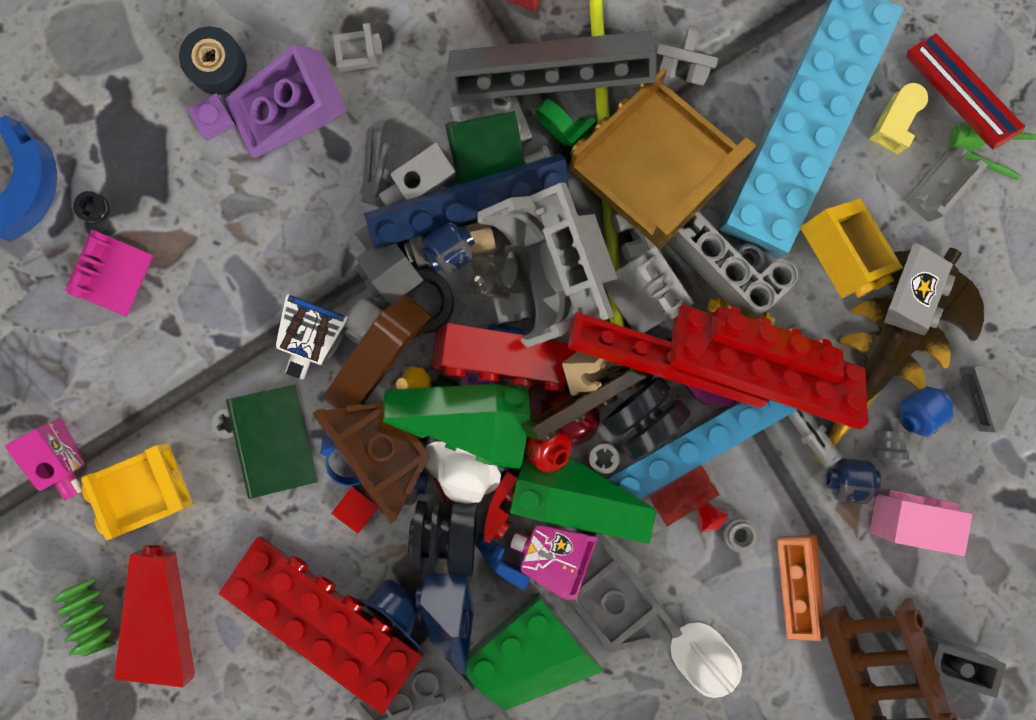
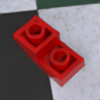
M507 470L501 478L500 484L496 488L490 502L484 527V540L487 543H490L494 536L500 540L511 524L507 520L510 511L500 505L503 501L509 504L514 497L518 476L510 470Z

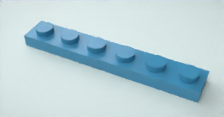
M769 400L762 408L738 402L606 479L642 499L798 409Z

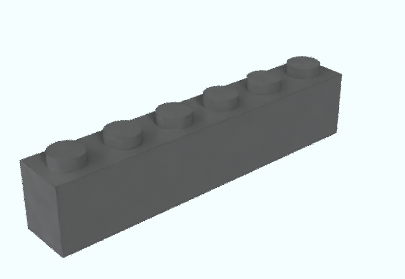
M653 31L450 50L447 73L452 102L657 82L656 47Z

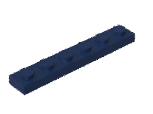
M557 154L366 212L364 217L374 249L435 231L448 222L455 225L478 218V212L512 197L531 196L558 183H566L569 189L566 161L561 154Z

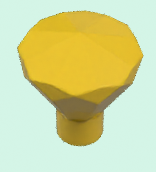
M411 366L397 380L396 388H430V377L424 368Z

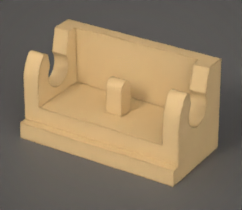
M578 351L562 363L571 395H578L580 392L596 391L601 386V383L595 380L611 366H621L620 364Z

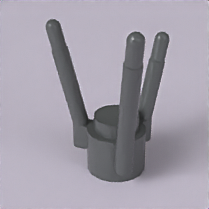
M369 127L367 129L363 184L360 191L363 194L361 201L382 208L386 206L379 194L391 185V181L383 179L389 144H383L376 174L371 177L374 129ZM416 149L409 160L421 153V151Z

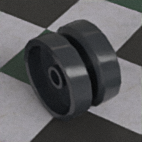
M657 376L622 402L602 421L612 436H620L634 428L624 438L621 445L632 460L642 457L662 444L691 415L690 410L681 400H671L659 408L669 397L672 390L662 377Z

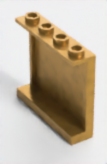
M664 68L656 74L657 82L640 84L637 89L638 92L632 98L626 96L619 103L615 110L616 113L609 119L607 117L602 118L595 126L593 134L587 140L582 138L574 145L570 152L572 158L569 166V171L659 249L739 171L757 146L747 137L736 145L663 83L667 70Z

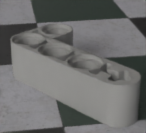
M699 212L683 226L686 228L685 230L681 228L668 241L672 248L730 306L737 307L740 310V314L753 319L760 317L769 310L798 281L797 268L793 263L784 259L776 260L759 274ZM702 248L710 250L713 257L704 254ZM726 271L731 272L735 276L736 281L729 279ZM773 275L779 277L782 284L777 283L774 280ZM750 295L758 299L760 306L755 305L751 301Z

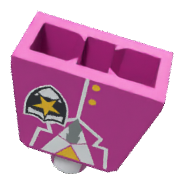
M61 417L5 445L7 451L37 490L42 491L54 484L64 501L82 492V486L75 477L74 472L85 466V461Z
M536 525L532 536L521 531L516 532L511 542V550L525 555L521 565L522 573L560 598L571 600L577 599L598 537L550 526Z

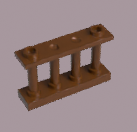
M912 598L904 599L894 611L896 616L853 620L849 616L846 606L833 607L821 619L855 720H958L957 716L950 711L923 632V616L919 610H916ZM901 630L907 650L865 653L860 649L856 634ZM912 664L918 684L876 686L870 679L867 667ZM924 698L930 718L887 719L886 716H883L878 701Z

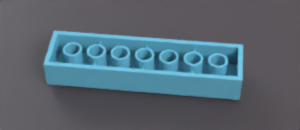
M889 0L826 1L721 223L719 231L744 243L757 245L763 252L776 258H780L790 252L800 231V226H802L904 7Z

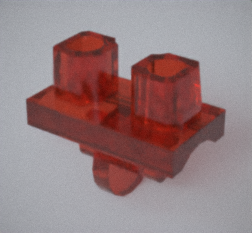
M700 465L648 497L657 509L664 524L669 526L720 494L709 479L703 466Z

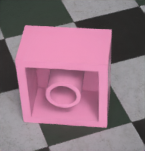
M890 490L889 496L878 494L875 499L869 533L894 543L965 556L972 514L959 511L960 504Z

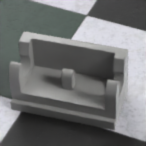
M960 147L952 152L948 150L904 199V202L927 222L943 217L988 164L982 159L967 160L964 157L968 151L966 148Z
M508 251L504 255L497 257L494 255L483 257L499 325L531 319L532 316L517 254H513V251Z

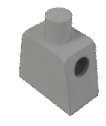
M435 142L393 171L390 175L395 184L381 192L379 196L385 206H389L448 188L458 181L454 169ZM412 180H420L418 187L414 189L408 188V184Z

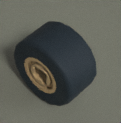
M212 26L197 28L188 34L181 44L179 52L181 69L187 78L204 92L217 93L218 95L229 93L237 88L244 79L247 69L245 53L232 35L223 29Z

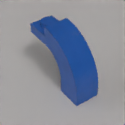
M5 115L0 118V134L12 155L13 174L6 189L0 193V239L11 242L34 228L49 210L57 187V168L50 146L35 139L32 131L24 122L20 123Z

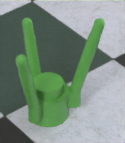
M957 122L954 125L950 135V149L966 148L968 150L964 155L966 159L971 161L982 159L988 164L986 167L1015 180L1021 178L1019 173L972 153L975 149L980 150L984 145V141L967 122ZM1021 133L1012 140H1035L1036 134Z

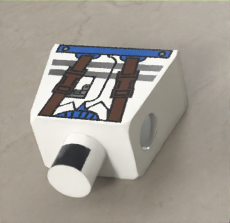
M287 294L276 342L277 349L291 354L284 373L304 380L310 362L326 366L345 336L344 333L347 330L345 324L348 317Z

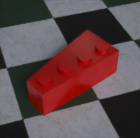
M447 323L435 332L430 370L445 372V375L454 377H465L466 374L479 375L478 380L487 382H499V379L512 380V385L520 387H532L533 383L544 384V390L565 392V387L569 386L562 363L577 351L569 349V343L548 340L527 348L521 342V338L524 335Z

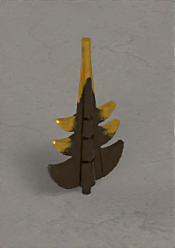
M949 248L943 258L953 264L949 275L955 276V280L949 295H941L937 307L943 308L940 321L954 324L967 335L970 341H975L978 339L984 323V303L975 284L960 273L959 269L955 266L962 253L955 248ZM911 250L894 252L903 267L891 275L894 281L887 284L894 291H896ZM873 298L863 301L850 310L851 314L861 315L873 321L880 329L878 335L859 332L839 339L841 345L849 346L866 357L862 367L865 368L867 408L894 375L906 380L916 390L926 387L923 369L917 360L911 356L915 351L928 354L942 369H947L950 365L951 353L949 342L944 332L938 326L937 328L929 327L927 333L922 335L884 323L892 299ZM837 422L834 423L827 436L835 448L851 427ZM814 455L813 459L822 464L817 456Z

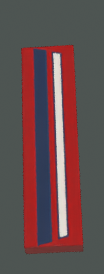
M937 33L908 49L906 57L992 150L1023 132L1026 126Z

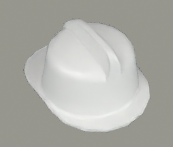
M434 441L426 446L425 449L430 458L425 467L433 477L438 479L445 495L449 499L461 504L480 502L484 494H489L499 486L501 474L497 466L475 460L476 455L457 448L456 451L445 448L446 443L442 441Z
M695 622L688 623L679 628L683 634L680 637L672 638L670 649L672 659L680 672L704 696L717 698L732 693L739 684L742 675L741 661L734 650L716 630L707 624Z

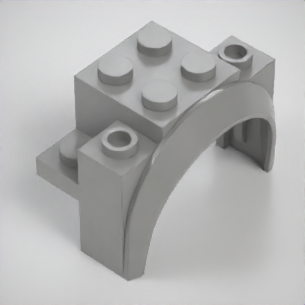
M558 183L531 196L512 197L478 212L479 224L495 226L509 239L528 275L535 301L536 320L533 331L521 338V342L527 348L570 333L571 319L576 312L601 320L614 317L603 287L604 283L618 279L595 214L577 215L566 183Z

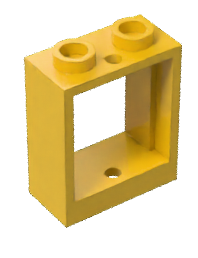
M861 198L827 208L800 226L841 298L854 293L857 298H860L873 290L876 291L893 282L894 279L891 275L903 268Z

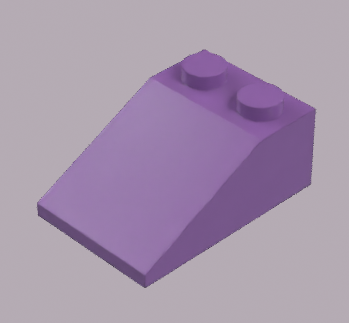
M297 44L291 46L225 98L250 156L253 158L259 157L325 126L347 110L321 52Z

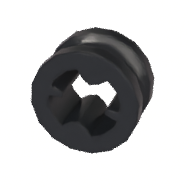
M93 191L80 193L76 196L73 203V209L78 218L89 223L97 224L103 222L110 213L109 202L106 198ZM87 203L98 205L97 211H91L90 215V211L85 209Z

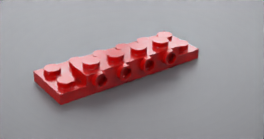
M684 304L679 307L678 316L674 318L670 355L671 367L858 430L863 429L868 424L865 368L844 361L843 350L833 347L830 340L823 338L813 340L804 337L799 329H782L773 326L771 321L765 317H756L754 319L740 314V310L734 306H725L723 308L718 306L713 314Z
M262 536L257 537L218 594L383 715L424 656V653L390 630L392 626L387 620L379 615L372 617L362 609L364 605L357 601L355 597L351 595H346L345 597L336 591V584L323 575L317 577L307 570L309 565L304 560L295 555L289 557Z

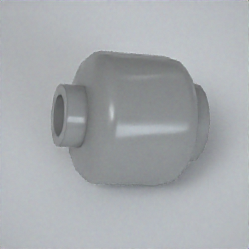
M365 298L359 299L347 315L348 318L345 324L347 330L344 334L358 345L373 322L389 305L379 298H374L373 301Z

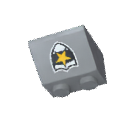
M913 243L884 323L922 335L927 333L929 327L937 328L943 313V308L937 307L941 295H949L955 280V276L949 275L953 264L924 246Z

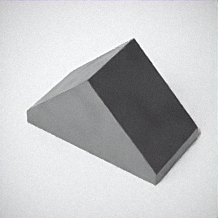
M982 365L960 367L961 376L979 431L994 433L1002 431L1024 387Z

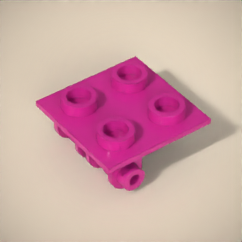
M91 229L64 291H67L69 295L83 298L127 317L154 256Z

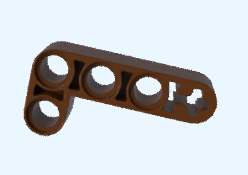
M407 294L387 307L366 332L324 393L323 399L335 409L344 408L347 405H364L405 347L420 335L433 316Z

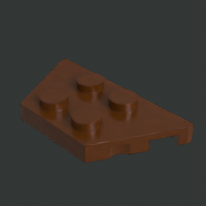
M377 401L367 405H347L344 408L330 410L318 409L313 412V416L389 524L394 523L430 458V455L416 435L383 422L384 401Z

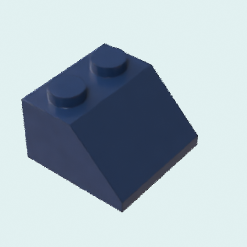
M425 573L423 587H418L416 593V606L418 609H422L421 626L426 627L429 641L458 674L466 675L474 618L467 574Z

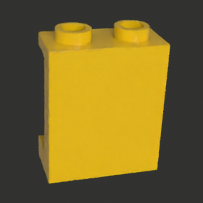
M169 443L153 446L144 450V453L96 473L81 477L83 483L82 494L85 500L91 504L96 516L94 519L95 526L106 541L194 505Z

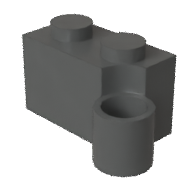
M367 225L355 233L366 248V251L356 258L359 264L354 268L376 299L382 295L388 304L391 305L424 281L396 243L374 249Z
M925 634L941 684L946 682L997 698L1006 668L1005 663L987 653ZM906 664L904 667L906 677L912 683L918 684L913 665Z

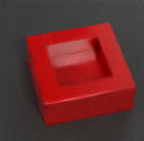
M352 486L331 514L359 534L376 512L378 506L369 496L357 487Z

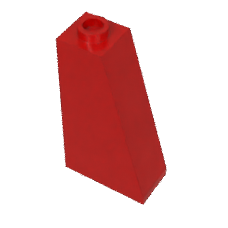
M145 545L142 550L130 554L114 680L183 688L194 678L195 669L176 553L164 552L165 547Z

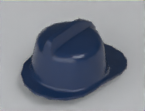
M386 580L367 601L357 599L369 611L391 623L420 651L423 650L410 637L419 609L416 606L414 594L392 580Z

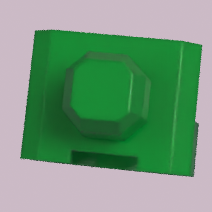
M548 99L535 110V114L541 124L562 146L569 144L570 147H573L580 139L584 138L587 140L593 134L588 131L597 123V120L592 116L588 120L580 117L574 123L563 109Z

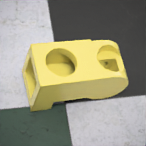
M909 83L896 92L886 105L869 140L897 155L909 148L915 135L907 130L916 113L927 105L928 93L926 89L920 84Z

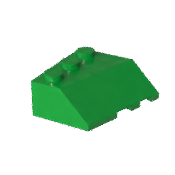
M538 592L469 650L466 676L483 696L503 710H508L604 672V669L544 596Z

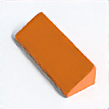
M817 535L778 537L777 548L786 637L788 640L821 641L826 636L821 621L825 616Z

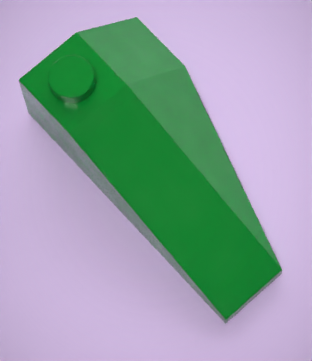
M499 384L385 390L383 404L384 423L421 438L430 436L446 443L445 448L456 451L457 448L476 455L475 460L484 464L520 469L527 438L521 424L530 420L528 389Z
M569 456V460L564 466L550 473L542 472L526 459L517 479L510 513L547 523L650 544L657 509Z

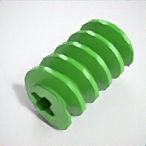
M96 578L61 590L59 594L52 598L53 602L65 603L56 612L57 616H69V619L60 625L61 629H73V632L64 639L65 642H77L78 644L68 652L69 655H81L83 657L116 644L115 641H104V639L112 634V629L100 628L109 619L108 616L96 615L105 606L104 603L92 602L100 594V590L88 589V586L95 582Z

